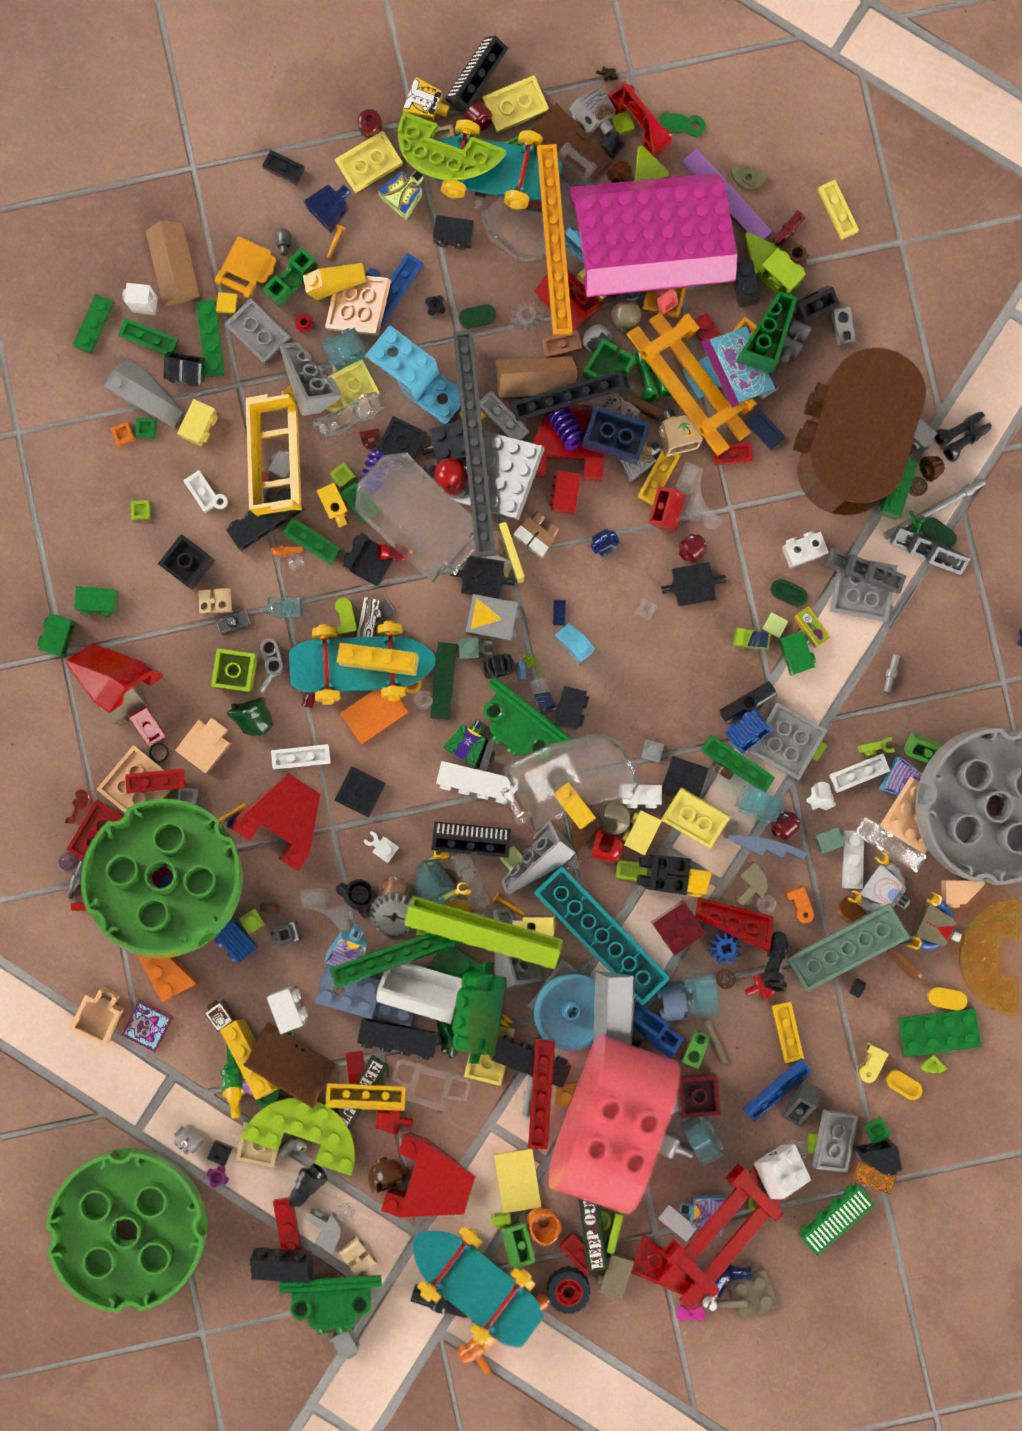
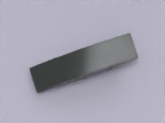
M899 525L889 541L891 545L907 550L911 555L927 560L929 564L962 575L970 561V557Z
M835 548L831 549L825 567L897 594L901 593L906 579V575L881 564L869 562L856 555H849Z

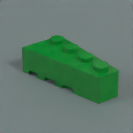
M779 291L742 349L736 362L771 374L773 373L779 361L798 297Z

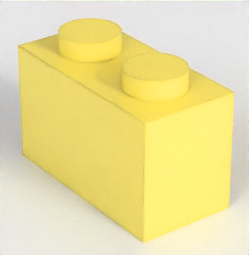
M193 399L177 434L181 438L202 447L203 443H206L210 436L209 430L211 426H214L218 419L217 411Z
M639 810L638 813L635 812L632 816L630 823L633 825L630 831H625L622 840L624 841V846L645 855L661 820Z

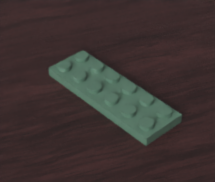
M888 903L788 956L787 960L808 992L910 938V935L892 905Z

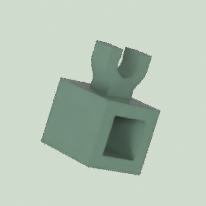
M478 638L459 639L460 660L479 659V654L492 656V652L485 651V646L492 645V641H485L479 644Z

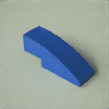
M639 1002L634 1007L633 1025L649 1042L671 1059L684 1041V1038L671 1030L669 1023L648 1008L642 1006Z

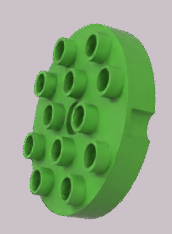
M155 799L141 802L126 808V814L121 820L116 822L108 821L91 842L85 855L81 873V889L84 904L88 914L94 918L100 931L121 948L137 955L152 958L180 956L192 952L211 941L226 926L234 914L243 885V868L239 851L220 821L205 809L176 799ZM167 867L172 871L174 879L169 886L159 889L153 884L152 875L160 868Z
M122 1148L104 1152L88 1160L64 1181L54 1196L46 1221V1229L51 1232L52 1244L47 1248L52 1267L60 1281L81 1301L95 1308L119 1313L123 1307H136L139 1311L159 1305L174 1295L185 1284L199 1263L207 1238V1215L204 1201L191 1177L182 1167L164 1155L138 1148ZM124 1219L133 1221L137 1226V1239H122L117 1233V1221Z

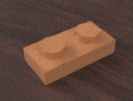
M578 330L572 331V335L550 336L541 339L545 358L560 356L583 349Z

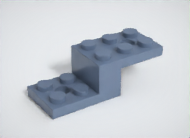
M325 965L315 1003L369 1019L375 1016L411 1026L414 1016L413 1012L376 1002L377 989L382 977L373 975L345 985L344 993L337 994L334 991L335 985L329 972V968L334 966Z

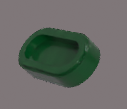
M489 304L465 308L459 313V323L467 329L489 325L496 319V310Z
M927 518L921 526L922 533L928 538L948 547H952L956 543L957 537L955 532L937 518Z
M777 579L770 586V592L775 598L798 607L807 601L808 595L805 589L784 579Z

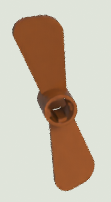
M846 896L837 906L838 915L850 924L867 915L862 907L858 905V902L848 901V898L855 900L853 897ZM893 947L886 950L909 977L916 981L923 978L919 970Z

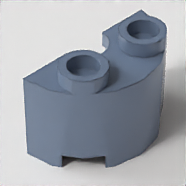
M683 981L665 983L657 991L658 1001H662L663 1008L659 1009L660 1018L666 1022L687 1020L688 1009Z

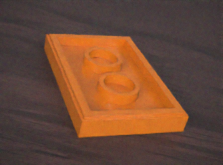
M381 690L371 691L340 712L361 745L409 713L401 700L388 701V699L382 698Z

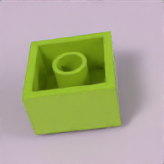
M777 248L762 264L757 277L776 295L779 291L791 295L800 286L806 273L800 264H795L790 260V256L785 251Z
M217 648L211 687L253 693L258 655Z

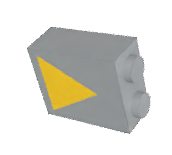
M473 594L466 634L511 642L512 638H516L518 627H515L514 624L515 619L520 618L521 608H518L517 602Z

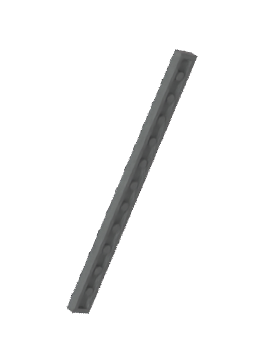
M472 330L453 332L476 558L496 556Z

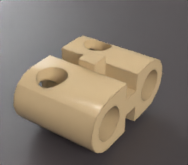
M231 589L198 591L199 614L232 612Z
M359 1236L338 1250L340 1256L350 1266L355 1276H361L377 1264L375 1256L366 1248V1244Z

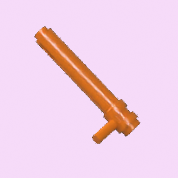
M546 1292L543 1294L539 1293L534 1297L542 1311L549 1307L551 1302ZM471 1338L469 1339L470 1342L467 1344L463 1343L460 1346L457 1354L464 1364L475 1360L485 1375H488L492 1370L482 1355L498 1341L494 1339L489 1347L485 1343L481 1346Z

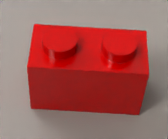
M558 471L557 476H553L552 487L555 488V494L550 495L549 506H553L552 512L575 515L580 474Z
M658 486L648 523L661 530L676 532L685 494L674 488Z

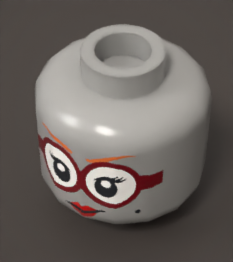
M188 1125L185 1128L181 1126L174 1134L177 1137L174 1144L185 1154H194L203 1144V1134L193 1125Z

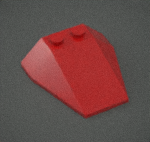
M94 643L65 660V664L93 702L108 713L123 705L124 693L142 681L151 686L163 678V674L150 665Z

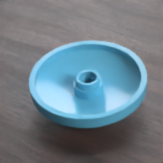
M580 973L563 974L548 982L539 993L534 1007L535 1025L544 1040H555V1048L563 1051H577L593 1044L594 979Z

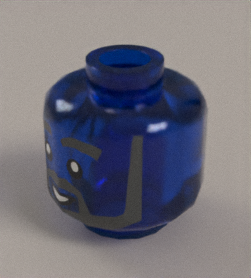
M606 528L593 535V543L590 545L595 554L599 553L602 557H606L618 550L620 540L614 530L610 531Z

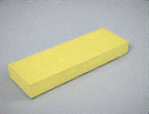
M836 180L818 187L817 191L840 239L842 240L857 233L859 229Z

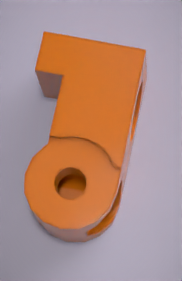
M801 885L783 892L786 900H792L794 904L796 919L805 924L810 923L814 919V912L805 887Z

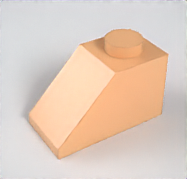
M941 880L942 900L945 904H948L949 908H960V904H966L985 885V882Z

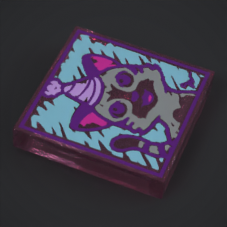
M138 1000L121 1035L153 1052H157L174 1016L142 1000Z

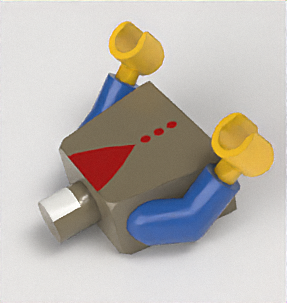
M931 892L933 894L932 900L927 898L926 901L929 903H925L910 938H912L913 942L911 945L907 944L910 948L921 950L937 949L940 945L945 946L948 939L955 943H958L961 939L962 933L953 929L956 921L953 919V913L942 900V897L934 892Z

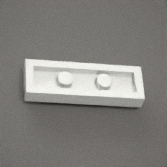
M329 744L271 750L273 770L331 764Z
M881 753L829 774V778L835 792L838 793L885 774L890 769L884 754Z
M843 830L846 840L843 841L845 846H843L842 888L863 889L864 831Z

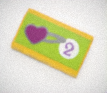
M809 606L793 617L803 633L808 636L814 648L830 638V635Z

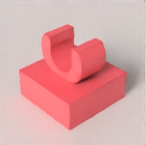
M664 289L656 292L659 296L657 297L658 308L663 315L679 304L677 294L673 289L668 292Z

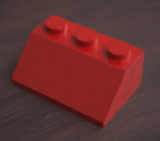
M567 269L572 330L575 331L582 327L604 304L596 296L586 297L585 286ZM547 274L534 293L542 302H545L550 307Z

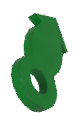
M666 111L657 118L664 129L667 128L672 133L686 132L693 137L700 136L706 127L704 119L697 115L687 118L681 114L667 115L668 111ZM693 122L698 123L699 129H692L691 124Z

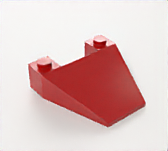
M624 81L607 94L616 110V114L628 110L644 129L642 146L655 158L671 146V132L667 128L664 129L638 97L633 85H629Z
M584 404L568 406L571 410L570 413L574 415L573 419H576L578 421L577 425L581 426L580 431H583L586 435L592 417L589 406ZM553 411L545 413L533 440V444L541 445L545 448L535 477L545 478L547 458L584 460L583 480L602 482L604 455L582 448L583 443L574 450H566L557 432H555L554 427L548 420V416Z
M287 774L241 811L230 829L251 841L260 825L289 842L278 859L293 869L300 871L310 854L320 793L292 775Z
M411 1132L406 1133L403 1136L398 1154L416 1160L406 1193L394 1188L387 1191L381 1211L396 1217L464 1215L476 1176L428 1138Z

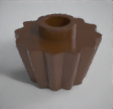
M618 161L607 170L606 175L612 183L631 181L632 168L625 161Z
M790 245L784 250L795 264L798 263L802 267L807 264L806 259L808 255L802 245Z
M925 456L920 459V472L926 481L932 482L936 480L945 469L943 460L938 456Z

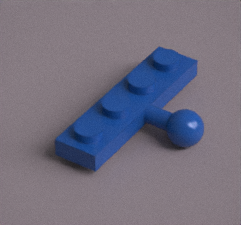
M409 253L405 255L390 278L391 284L382 318V328L424 265L423 262ZM370 268L365 273L366 276L381 277L379 271L375 268Z

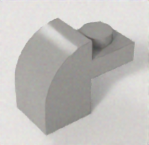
M312 1208L306 1220L322 1229L315 1244L332 1253L342 1233L341 1220L334 1212L328 1218L322 1210H314Z

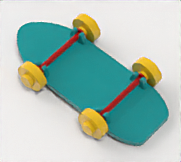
M459 120L455 127V133L459 136L444 137L437 140L463 150L471 137L478 138L480 127L471 120ZM521 131L518 137V144L520 146L479 139L506 149V155L494 168L479 176L463 180H440L433 178L442 184L441 192L450 198H462L465 195V191L469 190L505 197L504 203L512 209H525L528 207L529 201L541 202L537 145H542L543 137L535 131ZM558 159L559 181H560L561 173H562V169H563V168H562V163H561V161Z
M385 621L384 624L377 626L378 635L381 636L332 639L337 637L336 627H330L329 624H321L312 629V638L317 640L302 642L290 650V683L297 690L315 693V701L322 702L323 705L334 704V701L340 700V692L381 690L382 698L388 699V701H399L400 698L406 696L405 687L422 680L433 670L436 659L433 652L420 642L407 637L395 636L403 633L402 625L395 623V621ZM346 643L417 653L419 660L416 676L340 666L337 663L339 644Z
M463 1226L458 1233L463 1239L442 1231H425L418 1234L413 1241L414 1257L420 1273L429 1284L427 1285L424 1281L419 1283L417 1287L422 1291L420 1295L428 1302L432 1299L437 1303L441 1298L437 1293L439 1292L473 1320L476 1324H473L469 1330L474 1334L472 1338L481 1346L485 1343L490 1347L494 1339L510 1347L520 1348L524 1346L543 1319V1313L538 1302L525 1289L527 1288L531 1291L535 1285L530 1280L532 1276L524 1269L519 1271L514 1268L510 1274L515 1279L513 1280L474 1248L478 1249L482 1241L478 1238L480 1234L471 1227L468 1230Z

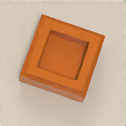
M128 421L110 428L118 447L136 440Z

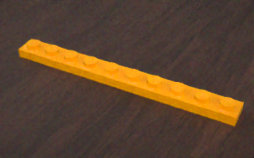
M556 144L537 145L553 336L572 335Z

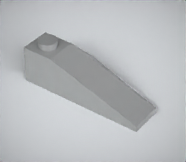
M298 342L280 344V351L295 401L302 416L321 413L341 398L342 395L335 380L332 377H328L323 372L324 369L320 365L317 366L311 360L312 356Z
M126 359L112 371L104 385L113 395L174 429L184 413L143 367L129 359Z
M551 820L534 835L533 839L535 841L530 848H525L522 852L524 853L522 857L523 863H514L513 869L509 870L501 881L507 895L559 868L575 854L571 842Z
M510 908L493 911V919L508 924H512V920H516ZM495 952V974L506 977L505 990L517 989L543 981L538 964Z

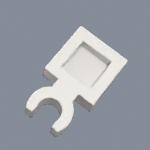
M370 831L374 840L369 842L365 839L364 843L368 846H374L373 853L389 863L400 847L385 836L379 840L378 835Z

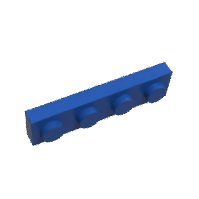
M801 1058L798 1062L792 1064L791 1068L784 1074L778 1076L776 1081L769 1087L764 1088L755 1099L749 1101L743 1110L755 1122L811 1074L812 1070Z

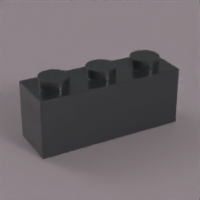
M255 1248L250 1258L251 1279L309 1283L314 1271L312 1251Z

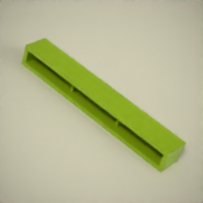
M413 896L404 924L413 929L423 930L434 935L449 938L450 940H457L471 946L481 947L488 951L498 952L552 969L556 968L563 939L416 896Z

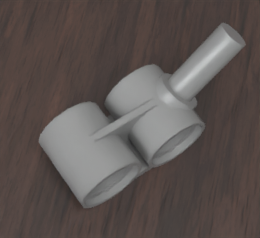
M796 319L793 321L781 351L783 353L781 358L783 362H788L790 357L796 359L812 327Z
M265 639L260 645L266 669V675L257 688L262 693H264L272 678L282 674L285 669L280 646L273 639ZM269 643H273L275 646L274 651L271 653H267L265 649ZM277 661L279 669L271 671L270 665L272 662Z
M669 1133L664 1134L658 1151L660 1154L671 1159L677 1153L688 1158L694 1156V1151L680 1146V1139Z

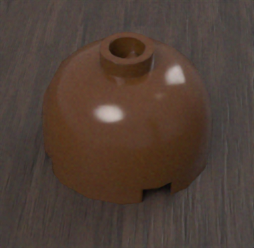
M387 1157L376 1160V1165L370 1169L368 1174L372 1193L375 1190L378 1193L398 1186L397 1181L402 1180V1183L408 1180L403 1165L394 1159L387 1160Z

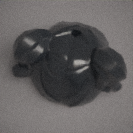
M356 879L348 885L342 882L337 885V894L344 897V901L353 910H357L364 919L368 918L370 914L369 907L374 902L376 896L371 885L363 879Z

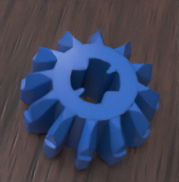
M723 931V938L717 933L716 937L718 940H710L715 944V946H709V950H715L711 957L718 956L716 961L720 963L723 959L725 965H728V958L734 963L735 958L733 956H741L740 953L736 952V950L742 949V946L736 945L740 942V939H734V936L731 934L728 937L725 931ZM727 943H729V951L725 950L723 953V949L721 948V946L727 945Z

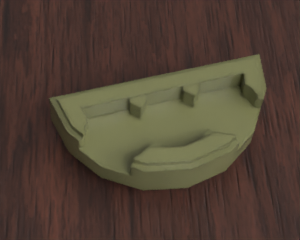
M732 165L731 175L737 186L744 190H754L765 184L769 174Z

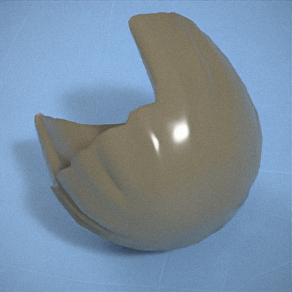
M622 300L613 306L611 322L618 331L627 333L629 328L631 329L639 323L642 312L636 303Z
M616 802L608 803L605 806V814L600 829L614 835L625 832L630 825V812L622 804Z

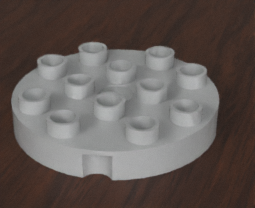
M982 727L963 732L940 747L922 773L916 794V819L920 835L931 855L944 868L957 876L993 885H1005L1022 880V731ZM992 795L999 796L1001 800L998 804V814L996 816L988 815L986 809L987 802Z

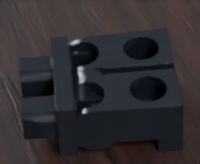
M653 854L640 856L639 867L648 869L647 875H637L636 884L648 890L687 895L689 878L671 876L669 873L689 876L691 858Z

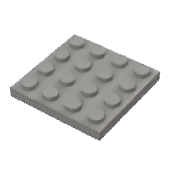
M483 431L485 436L484 448L491 513L519 520L545 448L541 445ZM465 459V460H464V463H463V466H464V467L466 468V470H467V462H466V459ZM467 480L462 491L457 495H452L450 500L471 507L469 482Z

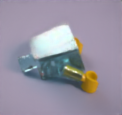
M434 851L433 856L430 855L418 865L413 886L419 894V898L445 904L458 898L457 895L459 894L467 896L471 893L470 889L463 891V888L468 885L464 882L459 883L457 889L454 890L455 885L439 861V859L446 860L449 857V853Z

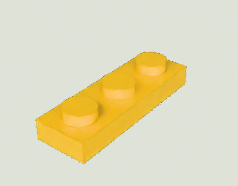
M662 449L637 498L653 506L658 486H665L681 455L676 454L665 457Z
M791 1001L771 1005L784 1062L789 1063L798 1061L801 1058L804 1059Z

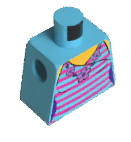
M895 757L889 768L890 771L887 772L879 790L899 796L909 778L912 777L919 782L922 773L901 757Z
M353 926L350 933L342 930L328 949L325 963L335 967L363 957L367 946V939L361 937L364 932L363 928Z
M725 1194L693 1195L692 1204L681 1202L680 1214L690 1216L691 1226L701 1229L727 1197ZM722 1228V1230L717 1234L718 1236H722L723 1228Z

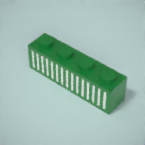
M857 1183L848 1185L840 1197H835L830 1201L829 1207L825 1210H820L812 1222H807L800 1228L799 1236L816 1256L876 1205Z

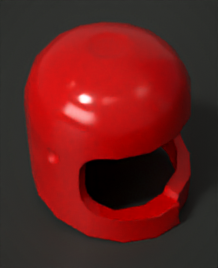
M597 829L591 857L609 863L616 862L623 850L621 838L616 835H607L603 830Z

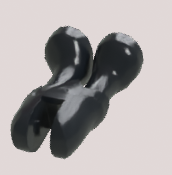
M977 412L968 416L962 423L949 430L938 429L935 431L938 434L934 437V440H936L939 446L946 445L955 437L965 432L964 437L944 448L943 452L947 460L950 462L956 461L965 446L969 443L973 445L992 428L990 422L981 426L980 429H977L974 424L986 416L983 412Z
M775 932L771 937L770 950L767 953V957L770 958L762 976L763 986L775 992H785L787 990L784 975L779 972L781 963L785 959L788 950V940L783 932Z

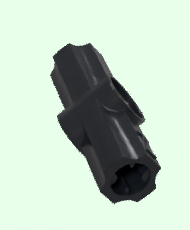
M768 681L719 709V712L724 721L729 724L746 712L777 696L776 690ZM746 697L751 698L753 702L750 708L745 707L743 703Z
M415 1283L410 1302L430 1307V1310L439 1314L449 1313L467 1318V1315L439 1292L437 1293L441 1298L437 1303L432 1299L429 1302L420 1295L422 1291L417 1287L419 1284Z

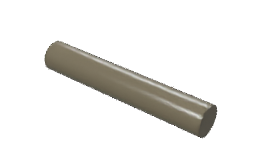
M711 1020L704 1021L703 1023L710 1035L721 1064L729 1062Z
M748 1299L715 1300L717 1308L749 1307ZM712 1302L708 1303L707 1308H710Z

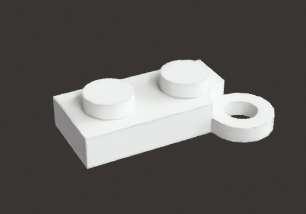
M199 470L183 480L205 513L214 507L217 509L227 507V497L223 494L216 495ZM220 498L224 500L222 505L217 504V500Z

